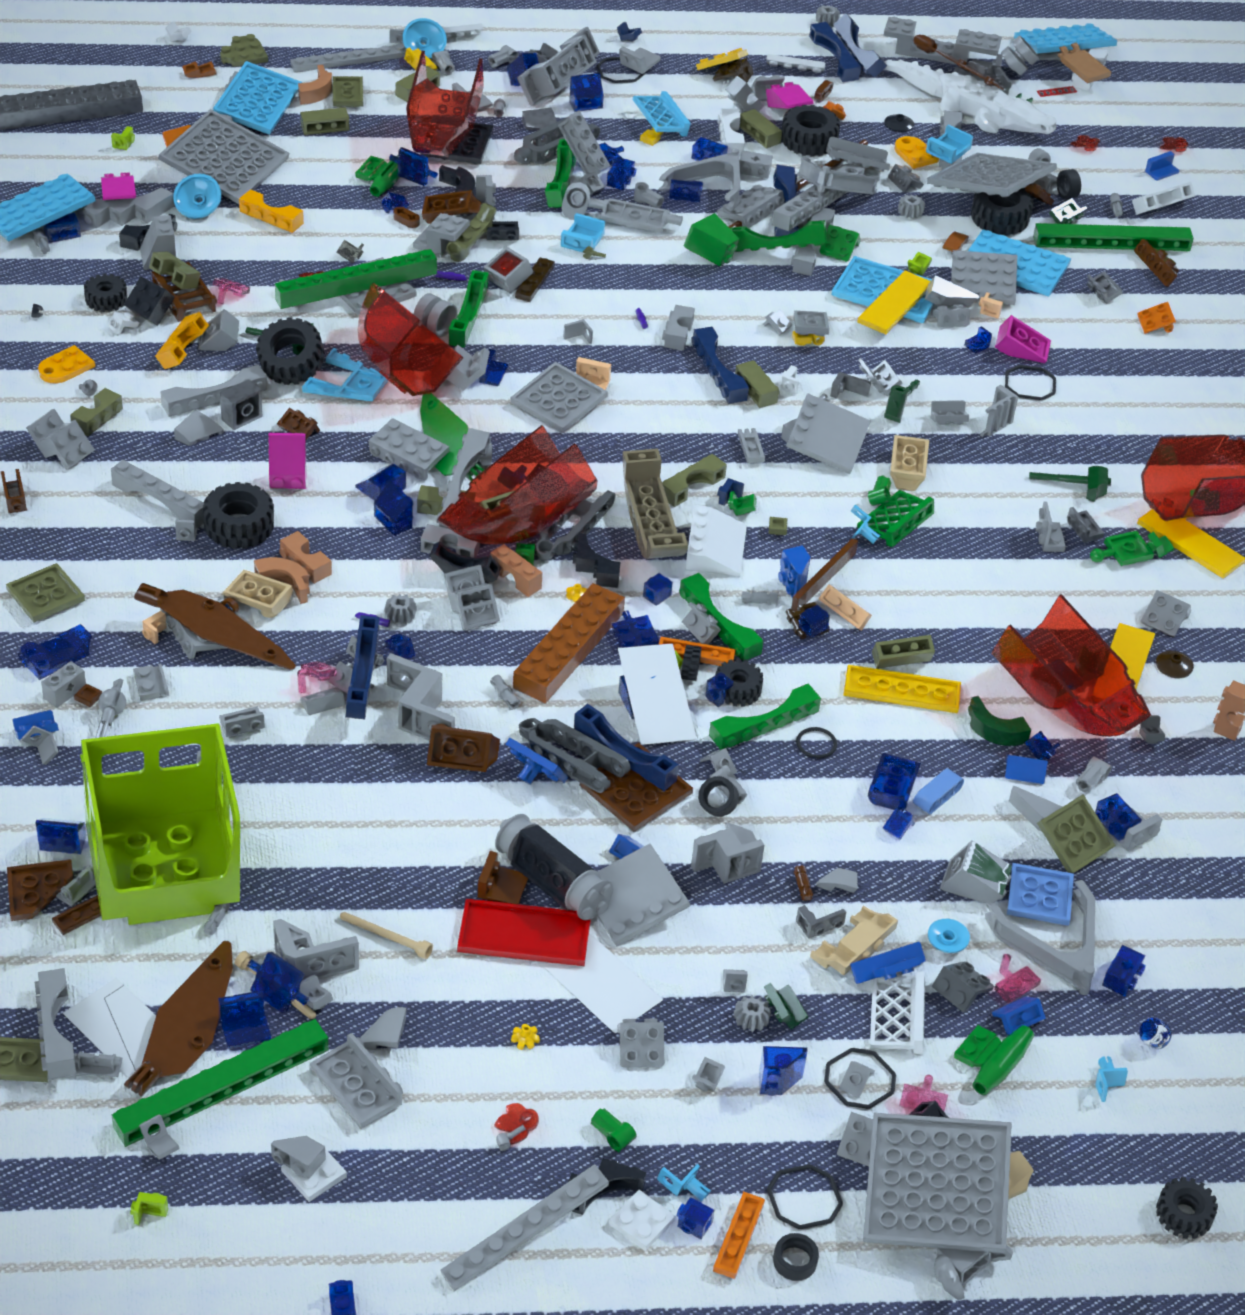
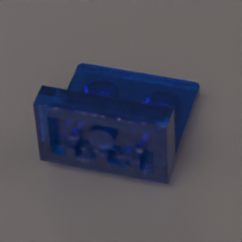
M671 179L669 198L700 202L703 182Z
M262 990L218 998L219 1018L228 1049L271 1040V1033L264 1012V994Z

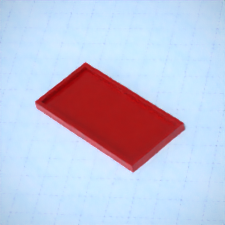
M466 899L457 952L585 966L591 919L582 920L578 916L577 911Z

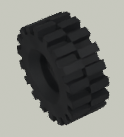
M107 273L103 274V276L98 274L96 278L90 277V280H87L86 284H84L86 305L90 309L94 308V311L97 312L98 310H101V312H105V310L112 312V309H115V311L119 310V307H124V303L127 300L126 282H124L123 278L120 279L118 275L114 277V274L107 276Z
M731 659L728 660V664L723 662L721 666H718L715 673L716 696L719 695L721 701L725 700V703L728 705L730 702L736 707L737 704H741V707H744L746 703L751 705L753 701H758V697L761 696L764 679L763 672L760 673L761 669L759 667L755 668L756 664L753 662L748 664V660L740 662V659H736V662H733ZM733 680H741L744 681V683H737Z
M1181 1177L1179 1182L1177 1178H1174L1171 1183L1168 1181L1164 1188H1162L1156 1204V1215L1160 1216L1159 1222L1161 1225L1166 1224L1164 1229L1168 1232L1172 1229L1174 1231L1173 1235L1177 1237L1179 1233L1183 1234L1185 1239H1188L1189 1235L1192 1236V1239L1197 1238L1199 1234L1202 1237L1206 1234V1231L1210 1230L1217 1214V1198L1215 1195L1211 1196L1212 1190L1210 1188L1205 1189L1203 1182L1197 1184L1194 1178L1186 1181V1177ZM1178 1205H1188L1195 1213H1184L1179 1209Z

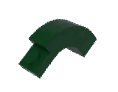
M979 696L971 697L970 706H968V712L971 716L970 727L976 734L989 742L1004 746H1018L1029 742L1031 728L1023 716L1013 719L995 717L986 709Z

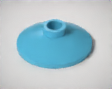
M939 919L933 922L928 929L930 943L936 949L945 953L960 952L968 946L970 941L968 929L962 923L953 919Z

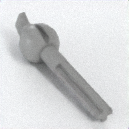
M121 678L115 680L113 687L102 692L99 697L98 705L103 713L95 738L107 737L114 716L123 712L126 707V698L121 692L123 686V679Z

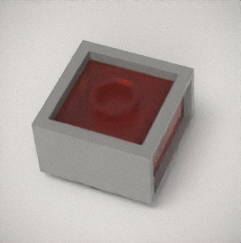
M507 246L484 266L485 272L489 273V281L509 293H512L533 273L529 260Z

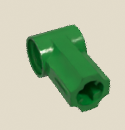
M884 475L879 476L873 490L868 491V499L872 506L890 502L891 495L889 490L892 483L890 478Z
M605 1108L597 1110L591 1118V1124L606 1137L608 1144L617 1152L621 1151L637 1137L635 1129L628 1122L621 1123Z

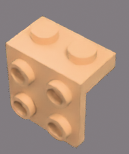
M578 357L576 361V374L606 390L611 380V364Z

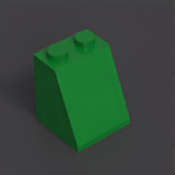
M714 213L691 224L683 246L710 262L721 266L732 261L740 239Z

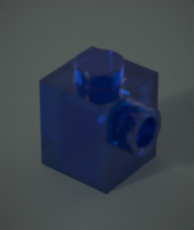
M658 573L644 583L643 597L657 606L672 595L673 582Z
M817 604L801 613L799 628L812 638L828 629L830 615Z
M690 1197L687 1203H682L677 1211V1227L681 1228L683 1232L692 1234L702 1240L713 1223L715 1210Z

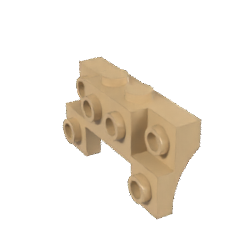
M863 905L860 912L850 917V923L856 927L839 941L838 948L824 940L817 950L811 951L810 957L827 969L831 966L842 975H845L851 970V963L869 958L874 952H879L885 944L883 940L897 928L898 920L889 913L874 912Z

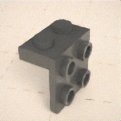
M964 961L943 966L931 987L964 1013L969 1010L978 994L992 991L994 985L990 983L991 981L987 976L979 974L974 970L972 964Z

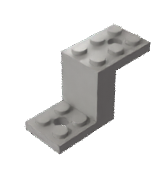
M390 653L387 657V686L405 692L398 701V729L429 741L432 725L442 723L448 727L455 728L454 716L436 710L442 701V673Z

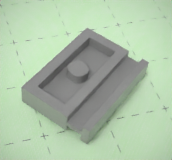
M158 664L156 667L150 665L133 668L141 701L160 698V695L169 696L161 664Z

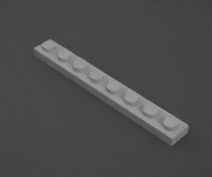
M404 44L334 54L327 53L319 56L313 55L305 58L290 59V63L294 72L316 70L317 65L331 68L404 58L406 48Z
M594 1164L440 1269L442 1276L455 1292L609 1186V1181Z

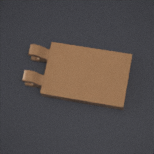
M1078 43L1071 44L1073 50H1069V52L1066 46L1059 47L1062 53L1058 54L1061 62L1087 84L1110 77L1111 71L1086 50H1080Z

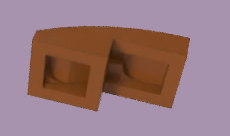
M196 61L182 66L186 77L200 78L217 74L212 61L199 66Z
M954 231L947 238L942 248L952 252L953 250L961 251L963 244L968 242L969 236Z

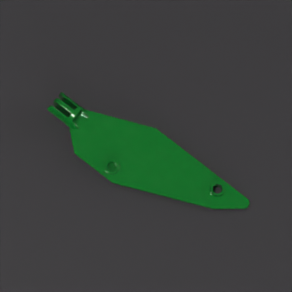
M425 391L422 395L420 408L423 433L449 446V452L434 467L444 476L452 475L453 466L458 463L457 454L459 449L462 450L463 435L467 434L469 428L463 420L430 391ZM477 463L466 475V478L473 484L476 482L471 476H474L477 480L481 479L477 470L483 475L486 473Z

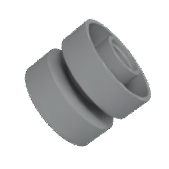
M1019 35L1012 42L1016 50L1014 51L1011 47L1007 46L1001 52V55H1003L1007 65L1021 76L1028 70L1024 61L1033 65L1040 58L1025 39Z
M427 293L418 301L414 309L413 322L416 326L428 330L434 335L443 337L449 333L450 324L457 317V307L446 300Z

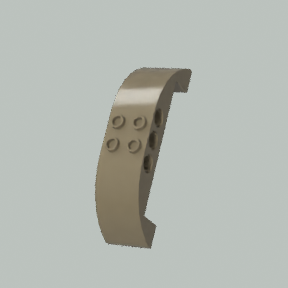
M658 449L623 451V476L628 511L640 552L645 559L683 556L688 549L685 533H677L660 478L662 460Z

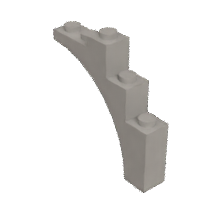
M161 187L151 193L131 199H96V201L75 210V212L84 216L85 223L95 228L100 227L109 220L123 226L134 218H138L148 224L154 217L160 216L174 207L173 193Z

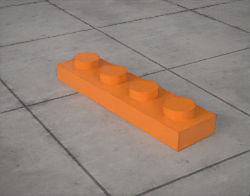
M660 637L659 645L673 644L674 650L682 659L684 658L686 645L702 647L700 663L721 666L723 662L728 664V660L732 659L734 661L736 649L667 637Z
M743 1191L715 1261L713 1272L733 1279L736 1278L764 1207V1198Z

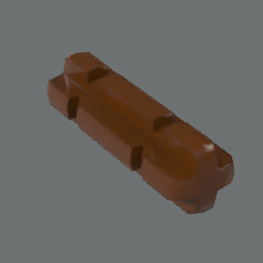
M797 865L794 868V874L797 878L796 881L803 901H811L813 899V892L808 875L806 874V868L804 865Z

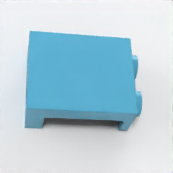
M947 125L945 133L938 139L933 137L928 139L926 152L952 164L971 149L973 136L951 125Z
M576 213L574 215V223L568 231L563 230L561 233V247L582 253L588 246L595 249L605 233V221Z

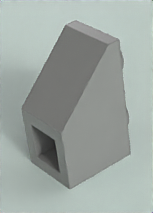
M307 1135L274 1140L271 1143V1155L277 1163L288 1166L295 1174L303 1175L308 1179L326 1160L325 1146Z

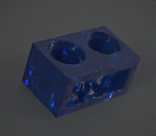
M700 137L692 145L691 159L700 161L727 154L728 146Z
M617 157L607 173L606 186L624 191L627 185H630L632 177L636 175L635 161Z
M75 213L67 214L43 225L44 233L49 243L81 237L80 223Z
M1118 793L1099 800L1097 803L1096 815L1108 829L1109 833L1118 841L1125 839L1127 830L1142 821Z

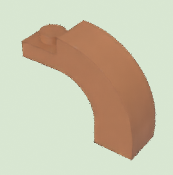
M317 65V80L298 83V97L301 105L319 102L327 98L332 92V72L325 70L324 65Z
M277 557L254 560V573L292 585V589L295 591L300 604L308 602L307 594H310L309 574L301 565L294 561Z

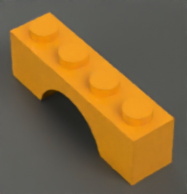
M251 189L239 198L241 213L291 233L304 224L303 210L291 205L280 208L268 206L264 203L263 194Z
M200 312L184 317L155 355L164 369L180 365L187 355L184 348L191 341L201 336L209 326Z

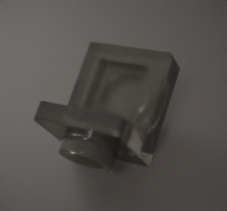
M344 239L336 253L353 263L356 258L360 259L364 251L361 249L364 244L361 243L359 248Z

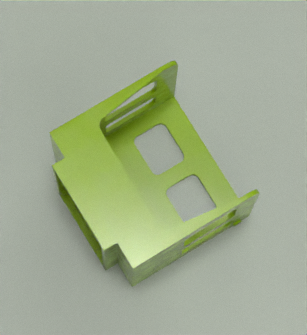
M219 723L82 739V754H80L83 768L85 823L102 921L127 917L128 925L211 914L214 910V905L240 902V814ZM199 744L201 746V760L197 764L166 768L159 766V751L162 748ZM132 751H142L144 753V768L140 771L110 775L102 773V757L105 755ZM230 808L233 817V834L230 825Z

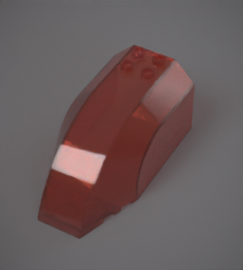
M421 51L406 105L411 145L414 152L448 157L473 129L484 89L483 58H479L471 92L440 89L427 79L425 51Z
M373 282L364 299L358 320V340L363 353L380 368L379 373L404 394L408 392L412 396L436 392L464 357L423 324L419 326L418 324L421 322L419 318Z
M541 425L472 479L468 484L469 488L465 493L461 492L458 495L459 500L455 504L451 503L437 520L456 534L478 543H514L544 531L570 510L576 508L581 501L590 497L597 489L598 480L577 444L574 443L560 454L546 429ZM512 492L499 502L500 505L492 510L489 508L484 509L480 506L483 500Z
M1224 434L1160 437L1141 473L1144 500L1164 521L1210 518L1238 510L1245 505V440L1237 437L1236 440L1229 439V436ZM1196 489L1192 497H1190V490Z
M1062 594L1057 597L1042 623L1027 637L1023 638L1010 624L992 651V655L1035 702L1066 724L1082 732L1103 737L1119 736L1151 717V713L1142 695L1138 694L1135 688L1136 683L1134 679H1130L1127 673L1128 668L1126 664Z

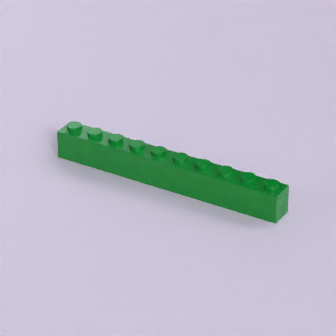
M1036 223L1033 234L1035 246L1046 248L1134 250L1140 241L1145 239L1157 250L1191 251L1194 240L1190 227Z
M431 249L282 281L275 283V300L280 309L435 275L437 274V257Z
M316 1019L302 1023L297 1028L283 1032L279 1036L269 1041H264L250 1050H245L235 1057L223 1060L218 1065L204 1069L173 1086L161 1089L158 1093L142 1098L126 1108H120L111 1114L113 1128L124 1146L127 1147L144 1139L140 1124L159 1114L162 1116L166 1128L329 1051L328 1036ZM152 1124L148 1128V1134L152 1135L158 1132L159 1124Z

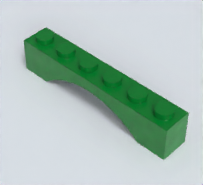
M565 139L559 140L555 176L552 182L547 183L545 189L548 208L562 207L564 195L570 185L577 160Z
M825 220L809 221L798 231L784 236L762 235L746 226L730 227L740 239L735 252H742L744 249L757 251L760 248L771 250L779 246L790 248L792 245H798V247H806L807 244L821 246L827 240Z
M472 270L461 310L458 316L452 320L449 327L448 345H459L465 348L488 291V272Z
M700 573L681 580L680 596L688 603L701 604L707 610L705 613L718 621L716 625L721 630L717 635L730 649H736V656L744 662V660H749L762 654L763 639L753 629L732 622L716 609L710 598V583Z
M809 683L792 689L786 701L768 713L751 717L724 716L710 722L709 737L720 750L732 748L739 743L749 741L754 737L766 734L769 731L781 728L809 715H814L819 712L821 697Z

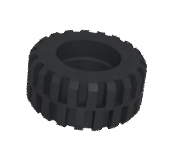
M795 106L794 109L791 108L783 117L781 140L785 147L796 154L799 153L802 156L809 155L810 157L815 155L822 156L823 154H828L826 148L829 138H839L840 121L835 113L827 108L824 109L822 106Z
M1024 188L1010 194L1008 197H1001L1000 194L988 195L986 192L975 193L971 218L976 226H980L982 230H988L998 235H1015L1018 232H1022L1029 225L1033 200Z
M288 317L286 320L279 319L276 323L272 322L268 325V328L262 331V335L258 337V343L256 344L257 356L263 372L269 379H274V382L279 384L283 382L284 385H290V383L296 385L301 381L306 382L309 377H314L316 371L321 369V363L325 359L323 343L315 326L306 320L303 322L300 318L293 319L292 317ZM299 344L304 346L303 351L295 357L286 359L276 356L287 345Z
M235 482V484L226 483L224 486L220 485L215 488V491L212 490L204 500V530L210 539L226 548L229 546L232 549H247L249 546H257L259 542H264L274 529L273 500L264 489L261 490L257 485L252 486L251 483L245 482V484ZM233 514H245V515H247V516H244V517H233V516H230V515H233Z

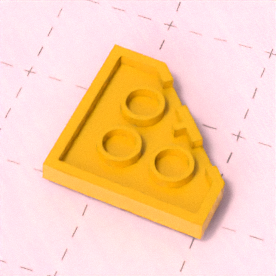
M742 47L727 52V55L721 53L713 56L714 59L708 60V58L701 59L700 63L696 64L697 70L740 59L748 55L747 49L742 50Z

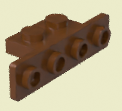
M1142 239L1134 249V252L1166 287H1169L1179 271L1175 266L1176 262L1168 258V254L1164 250H1157L1145 239Z

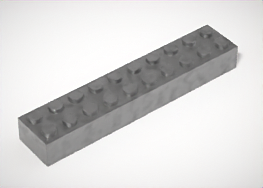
M130 79L121 82L113 81L105 84L97 83L89 86L82 85L73 88L66 87L64 89L0 96V130L143 112L142 95L137 81Z

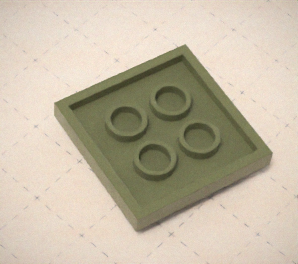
M58 563L6 584V590L33 622L85 601V595Z
M1084 794L1037 822V825L1068 873H1075L1116 846Z

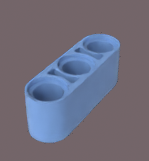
M946 768L918 791L913 799V803L928 814H932L962 788L964 779L949 768Z

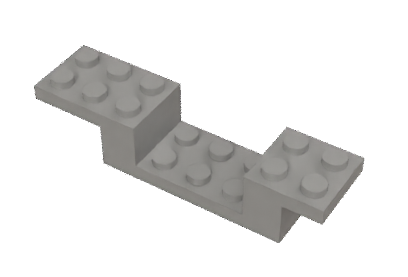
M888 16L883 36L897 38L895 54L956 64L936 51L926 53L914 44L913 39L917 21ZM959 29L955 44L938 41L937 39L933 40H935L938 50L957 60L961 58L967 62L970 51L997 56L1002 36Z
M588 26L559 46L561 51L551 59L533 65L517 77L529 105L536 103L542 97L556 94L596 63L595 57L600 52Z

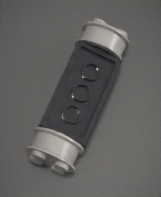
M517 814L509 819H505L500 824V830L495 839L496 849L500 853H506L514 868L564 909L576 910L582 920L592 919L607 910L608 902L613 893L611 882L602 880L597 871L541 826L531 823L527 815Z

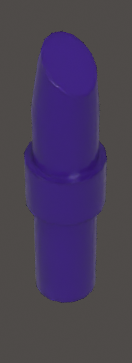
M437 271L435 276L448 280H467L465 275L454 272Z
M640 307L635 310L637 319L642 328L646 329L648 327L646 317Z
M363 612L355 614V617L360 619V615L378 617L377 615ZM380 617L379 625L389 627L390 620Z

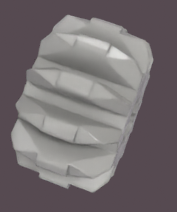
M821 6L816 12V21L818 23L827 22L832 27L840 18V11L833 6Z
M905 195L899 201L898 212L905 216V218H918L924 212L925 202L921 197H917V195Z
M400 593L398 596L392 595L391 598L387 599L384 607L387 619L392 620L394 624L400 622L401 625L403 622L409 623L410 620H413L417 611L414 599L409 598L407 594L401 596Z
M751 995L750 999L743 996L741 1001H737L734 1010V1019H736L737 1026L743 1025V1031L749 1028L752 1033L755 1028L761 1031L763 1026H767L771 1016L768 1002H762L761 997L755 999L753 995Z

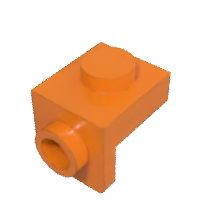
M828 101L823 106L824 109L827 108L835 113L841 120H844L846 117L843 106L838 103L834 104Z

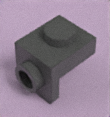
M1142 715L1140 718L1139 734L1147 743L1156 744L1158 741H1165V733L1160 728L1161 717L1159 715Z

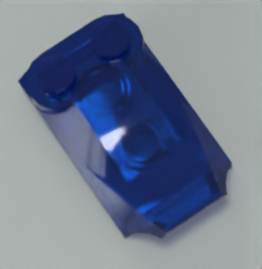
M79 624L39 643L27 642L23 644L21 651L18 652V659L41 680L53 674L70 661L75 663L89 656L92 635L82 624Z
M882 753L867 797L869 801L874 805L895 811L905 810L908 806L921 763Z

